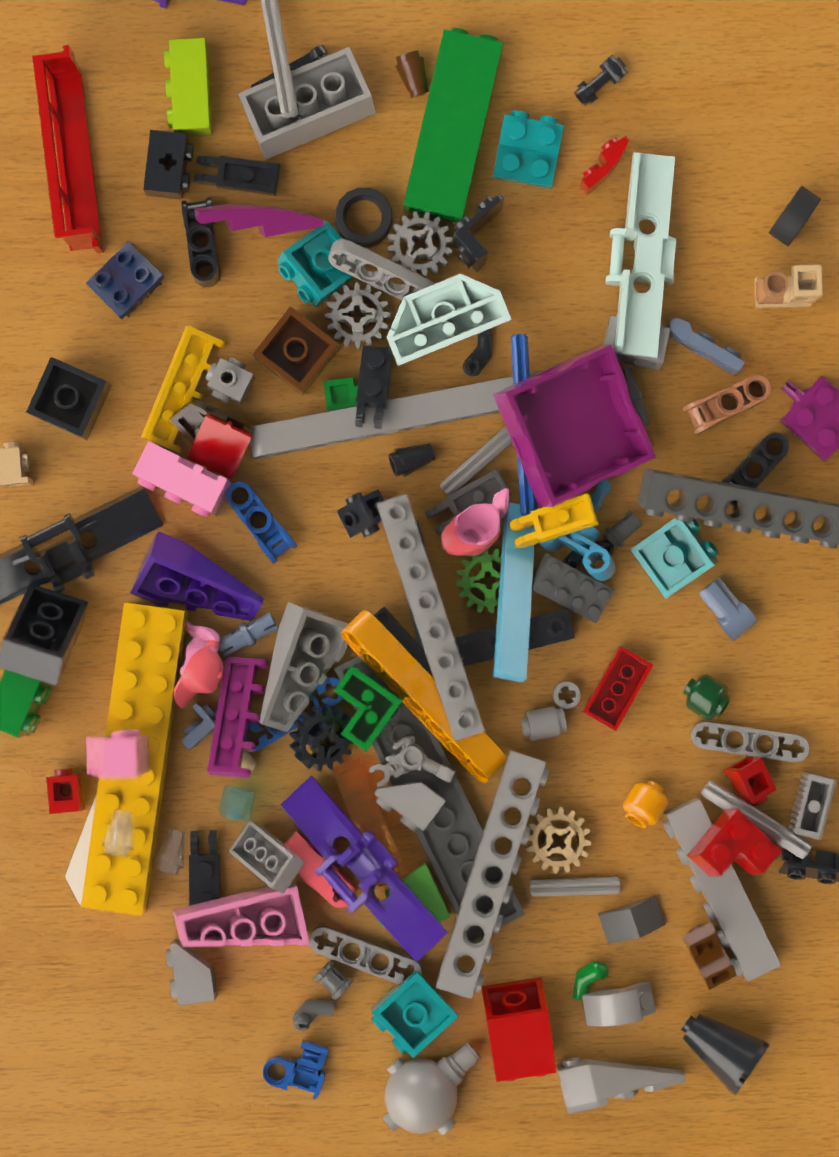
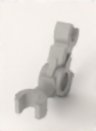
M413 735L403 737L394 744V750L401 746L402 750L398 754L394 753L386 757L387 764L378 763L369 769L370 773L377 769L384 772L385 777L377 783L378 787L388 784L391 775L397 778L413 770L424 769L449 783L456 770L427 758L428 755L425 754L423 748L415 744V736Z

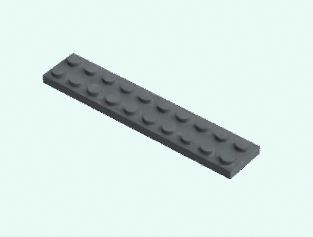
M359 656L334 668L341 681L352 665L396 696ZM401 702L372 744L381 763L387 764L386 757L394 753L398 754L402 750V746L394 750V744L403 737L413 735L415 736V744L423 748L425 754L428 755L427 758L452 768L438 739L403 702ZM353 705L355 711L357 712L358 708ZM424 769L409 771L397 778L391 775L390 782L392 785L422 781L446 800L423 831L418 827L415 832L456 914H458L484 831L455 774L450 783ZM491 866L485 872V878L490 882H497L502 877V870L497 866ZM513 889L508 903H502L498 915L503 916L501 926L525 915ZM481 896L476 900L475 906L480 911H488L493 905V900L489 896ZM473 925L467 929L466 934L470 940H475L483 936L484 930L478 925Z

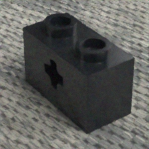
M150 130L143 188L147 196L183 200L184 191H189L190 173H186L187 161L192 162L194 145L189 143L187 134ZM169 159L173 160L176 166H171L170 171H166L164 165L169 164Z

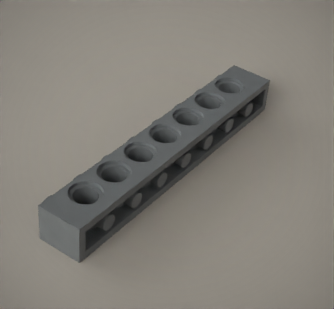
M649 468L644 470L637 504L646 509L645 513L648 515L663 517L664 512L675 514V519L684 522H693V518L704 520L703 524L712 527L722 528V524L725 523L733 525V529L740 532L751 533L753 528L762 530V535L772 538H780V534L791 535L790 540L808 544L809 539L820 541L819 545L833 549L838 547L839 504ZM678 489V500L669 504L667 501L668 494L672 490ZM703 495H708V504L704 508L698 509V499ZM736 500V511L732 514H727V505L729 502ZM761 506H766L765 516L757 520L755 517L757 509ZM794 511V521L791 524L785 525V516L789 512ZM823 516L824 523L822 527L814 530L815 520Z

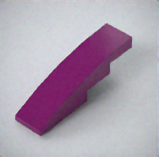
M224 204L194 208L196 220L200 224L227 220L228 227L233 231L258 226L259 233L264 237L324 226L323 220L319 217L288 208L257 204Z

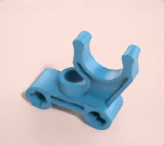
M606 479L599 482L596 491L591 495L595 512L601 508L605 497L612 490V486ZM593 526L542 543L538 542L547 551H557L565 545L582 555L586 570L596 580H608L615 573L616 564L613 558L604 548L595 543L600 532ZM602 559L605 564L597 569L594 564Z

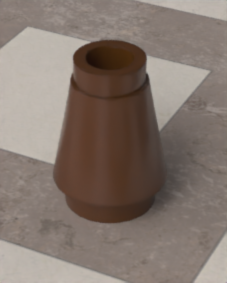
M412 51L396 57L397 65L395 67L411 98L428 93L424 57H420L419 51Z

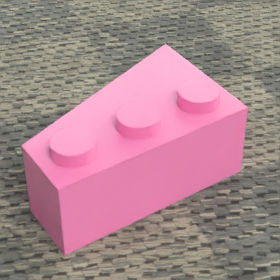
M149 441L132 473L139 478L137 484L151 491L154 490L155 486L166 491L165 498L177 504H181L182 500L193 504L192 511L208 518L210 513L215 516L218 515L226 499L227 490L232 485L228 479L220 475L218 476L197 464H193Z
M121 730L112 732V736L86 737L87 774L102 778L138 777L149 772L148 735H140V730Z

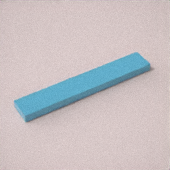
M509 502V509L504 516L494 677L523 682L527 679L534 545L516 548L514 540L520 536L532 533L534 525L519 531L511 530L510 522L523 517L520 512V504Z

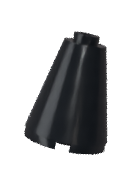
M699 1014L697 1018L691 1015L681 1029L686 1033L683 1040L735 1096L770 1046L769 1043L702 1014Z

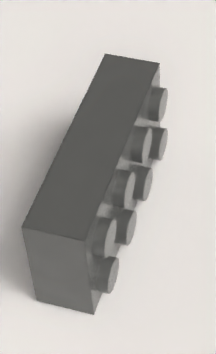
M545 553L532 577V590L597 623L614 592V589L548 553Z

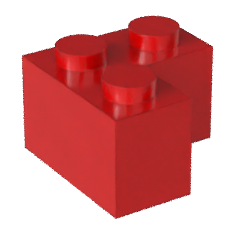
M729 809L721 814L687 856L708 876H722L734 860L749 874H764L782 850L739 809Z

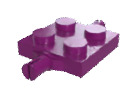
M823 376L803 392L791 380H788L781 390L794 401L790 410L780 422L825 462L839 449V391Z

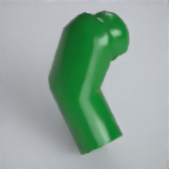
M591 961L581 967L576 972L572 998L583 1001L582 995L588 994L590 984L607 977V965L599 961Z

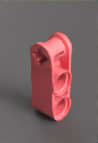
M296 831L284 845L305 861L298 872L299 876L312 889L319 892L331 905L339 908L346 907L348 904L342 897L339 899L335 897L336 890L324 876H318L315 873V870L326 859L301 832ZM333 866L332 868L355 894L356 889L353 882L337 866Z

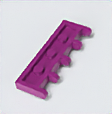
M226 656L207 767L209 775L250 778L251 770L241 768L244 751H255V744L245 742L248 722L258 723L260 720V715L250 713L253 694H264L265 687L255 684L257 669L268 668V660Z

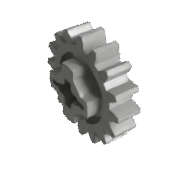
M417 211L413 212L412 220H409L405 215L402 216L403 225L400 226L395 223L393 225L396 235H388V240L394 243V245L387 247L388 253L396 254L391 261L396 264L400 262L402 267L412 272H421L425 278H427L428 270H431L435 275L438 274L437 265L440 264L445 267L447 265L444 255H452V250L446 247V245L453 242L452 237L444 236L449 231L448 226L440 228L441 218L437 217L431 221L429 212H426L423 218H419ZM424 226L423 230L413 231L410 228ZM435 234H437L440 240L439 251L432 244ZM426 238V249L419 248L418 251L416 250L414 252V241L420 243L422 240ZM401 239L408 245L405 256L402 255L400 250ZM427 259L430 261L425 264H415L417 260Z
M355 283L354 290H350L347 285H344V294L342 295L334 292L333 296L336 302H327L326 304L332 310V313L325 314L326 320L333 321V323L327 326L328 331H337L334 340L337 342L344 338V347L346 348L349 347L351 342H354L357 350H360L362 342H366L367 346H372L371 339L374 337L381 341L380 329L388 331L389 328L383 320L390 319V313L383 312L388 307V302H379L382 295L381 292L378 291L371 294V285L369 284L364 290H360L359 283ZM352 298V302L346 309H340L346 300ZM363 298L371 301L377 310L368 308L363 303ZM355 310H361V314L366 315V317H361L359 323H355L354 318L350 317L355 314ZM377 322L370 332L364 334V329L369 324ZM339 323L347 324L352 329V335L345 332Z

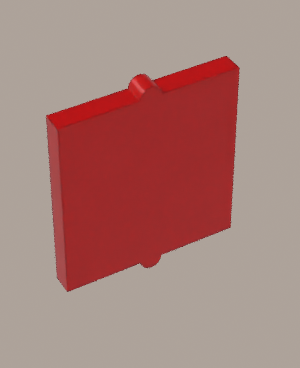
M206 414L187 459L207 467L208 471L213 470L233 479L252 435L232 426V422L226 423Z

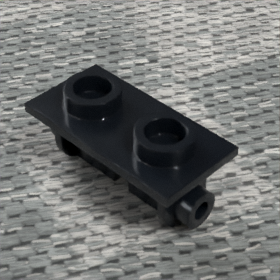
M783 848L781 860L785 862L778 873L786 874L788 878L794 880L813 878L822 884L839 882L838 853L817 850L815 861L810 860L811 850L804 859H801Z

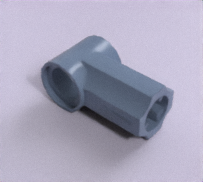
M720 577L698 593L718 618L717 622L733 641L758 622L751 610L742 601L739 602Z

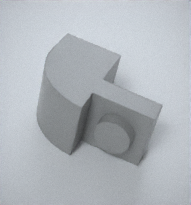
M641 982L622 989H601L582 995L587 1026H615L643 1020V1016L656 1012L651 982Z

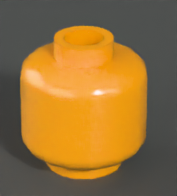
M648 781L647 784L641 782L634 784L623 803V809L626 812L625 817L631 823L641 828H646L647 825H656L668 805V800L663 794V787L653 781Z

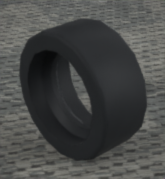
M801 186L773 225L769 234L786 246H789L811 216L821 198Z
M369 187L356 188L347 192L339 200L335 210L336 226L344 239L361 247H372L381 243L388 236L392 227V209L387 198L379 191ZM360 200L373 202L379 207L382 214L379 228L368 235L354 233L346 222L348 209L353 203Z

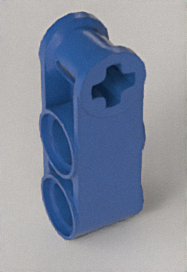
M236 482L228 488L226 499L229 505L258 541V545L273 564L277 562V557L289 548L297 547L289 533L277 522L248 484ZM237 488H245L249 493L248 501L242 505L236 504L232 499V494ZM256 512H264L267 516V524L261 529L254 528L251 524V516ZM283 539L282 543H280L278 546L272 549V546H274L276 543Z

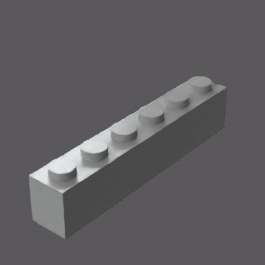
M695 797L665 812L664 815L667 820L662 822L669 838L675 837L680 848L676 849L681 863L683 866L688 864L690 866L693 876L689 877L696 893L702 892L707 903L703 904V908L709 920H716L720 928L717 935L724 949L729 947L734 958L730 959L736 975H743L749 982L781 966L732 864L722 876H708L687 856L712 826L700 799Z

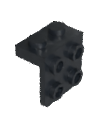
M501 194L495 198L491 195L479 204L477 207L479 211L472 218L467 215L454 227L456 231L454 232L453 246L459 252L457 254L458 259L467 269L472 266L477 272L486 264L488 252L473 235L502 210L504 198Z

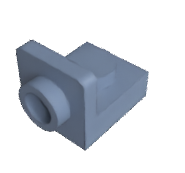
M196 703L192 706L204 721L199 723L196 720L183 731L186 737L181 742L188 750L195 748L214 731L217 713L207 703L204 706L201 703Z

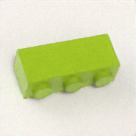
M206 39L169 40V50H164L165 68H170L171 79H167L165 82L167 98H172V109H167L168 127L173 128L176 133H185L187 136L212 135L209 58Z

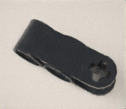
M207 197L206 201L188 203L186 200L181 201L190 270L195 282L205 288L214 286L220 279L215 222L200 224L196 220L194 208L214 206L212 197ZM198 237H209V243L205 247L199 248L194 245ZM204 265L213 267V271L208 277L198 276L199 269Z
M780 433L766 435L722 482L757 488L787 454L789 449L788 440ZM769 439H775L780 443L781 450L776 456L769 454L766 450V443ZM749 462H756L760 466L761 472L757 478H751L746 474L745 469ZM733 500L729 504L733 506L732 510L735 512L737 501Z

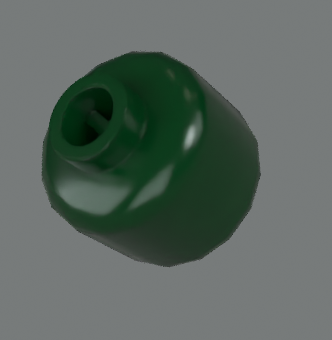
M707 674L700 676L697 680L692 678L683 694L687 695L686 707L705 719H712L715 716L719 718L731 700V696L728 695V687Z

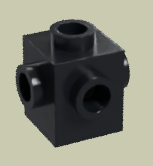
M379 489L366 495L358 492L345 499L347 505L337 510L349 537L352 538L362 533L365 538L380 530L378 525L382 523L377 503L383 502L384 499Z

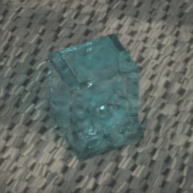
M226 785L220 802V815L235 821L242 822L244 820L249 822L257 792Z

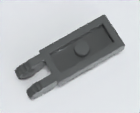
M495 469L444 498V502L425 512V515L428 519L434 518L449 507L455 518L466 508L474 504H492L496 493L509 488L498 469ZM454 518L439 524L434 529L436 534H441Z

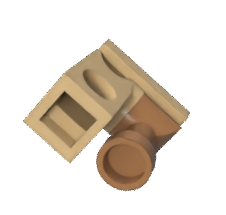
M794 265L792 267V276L787 277L783 272L773 271L766 277H756L754 279L755 309L810 308L811 303H814L823 296L822 265Z

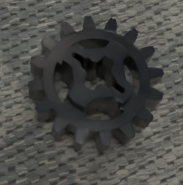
M324 704L322 711L316 706H312V714L310 715L303 711L301 714L304 720L302 722L294 721L293 724L298 729L289 734L295 740L290 744V748L296 752L294 756L308 769L313 766L317 771H321L323 765L332 770L334 761H338L340 764L344 763L341 756L344 753L350 755L352 752L347 747L348 744L354 743L341 735L351 719L346 714H343L339 708L335 707L332 710L327 704ZM333 722L338 724L339 731L335 730L336 726L333 725ZM306 744L310 746L312 754L307 751Z

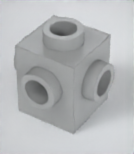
M230 357L228 361L220 358L218 364L213 363L206 375V379L209 380L207 386L213 390V397L225 403H228L229 399L243 405L255 380V376L244 370L246 367L244 363ZM228 377H233L232 382L228 384L225 383V380Z

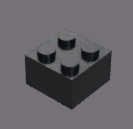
M51 357L26 413L88 440L112 385L101 378Z

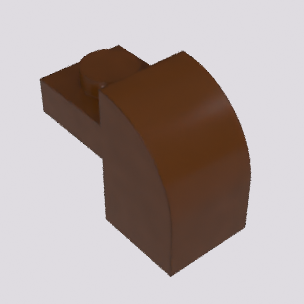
M711 922L706 925L695 926L687 935L683 936L685 945L709 990L736 976L733 965L724 951Z

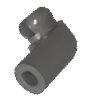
M306 1000L293 1015L294 1027L297 1030L305 1031L318 1015L334 1016L335 1000Z

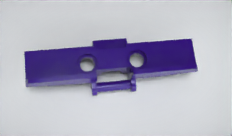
M310 776L281 803V806L326 859L315 870V873L318 876L323 875L349 905L347 910L350 914L365 904L416 962L449 933L394 870L399 865V862L390 854L371 830L363 834L313 776ZM340 836L346 837L350 842V847L343 854L339 853L335 848V841ZM339 864L347 866L361 881L359 886L364 893L359 898L332 868L333 866ZM379 883H386L390 888L391 893L387 900H380L375 894V888Z

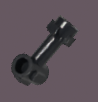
M612 54L599 66L603 70L588 84L582 81L577 86L578 89L574 94L584 106L588 103L592 104L598 99L595 93L610 80L615 85L628 73L625 69L626 65L619 57L616 59Z

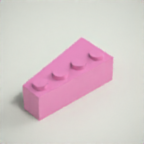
M293 881L284 894L272 889L270 886L173 910L179 940L183 947L224 945L284 946L292 944L310 946L298 888Z

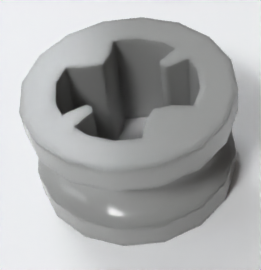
M568 681L561 682L554 688L553 700L559 707L565 709L573 708L580 701V690L574 683ZM564 686H567L568 690H574L575 698L571 697L573 701L569 704H566L565 700H559L558 693H562L560 689Z

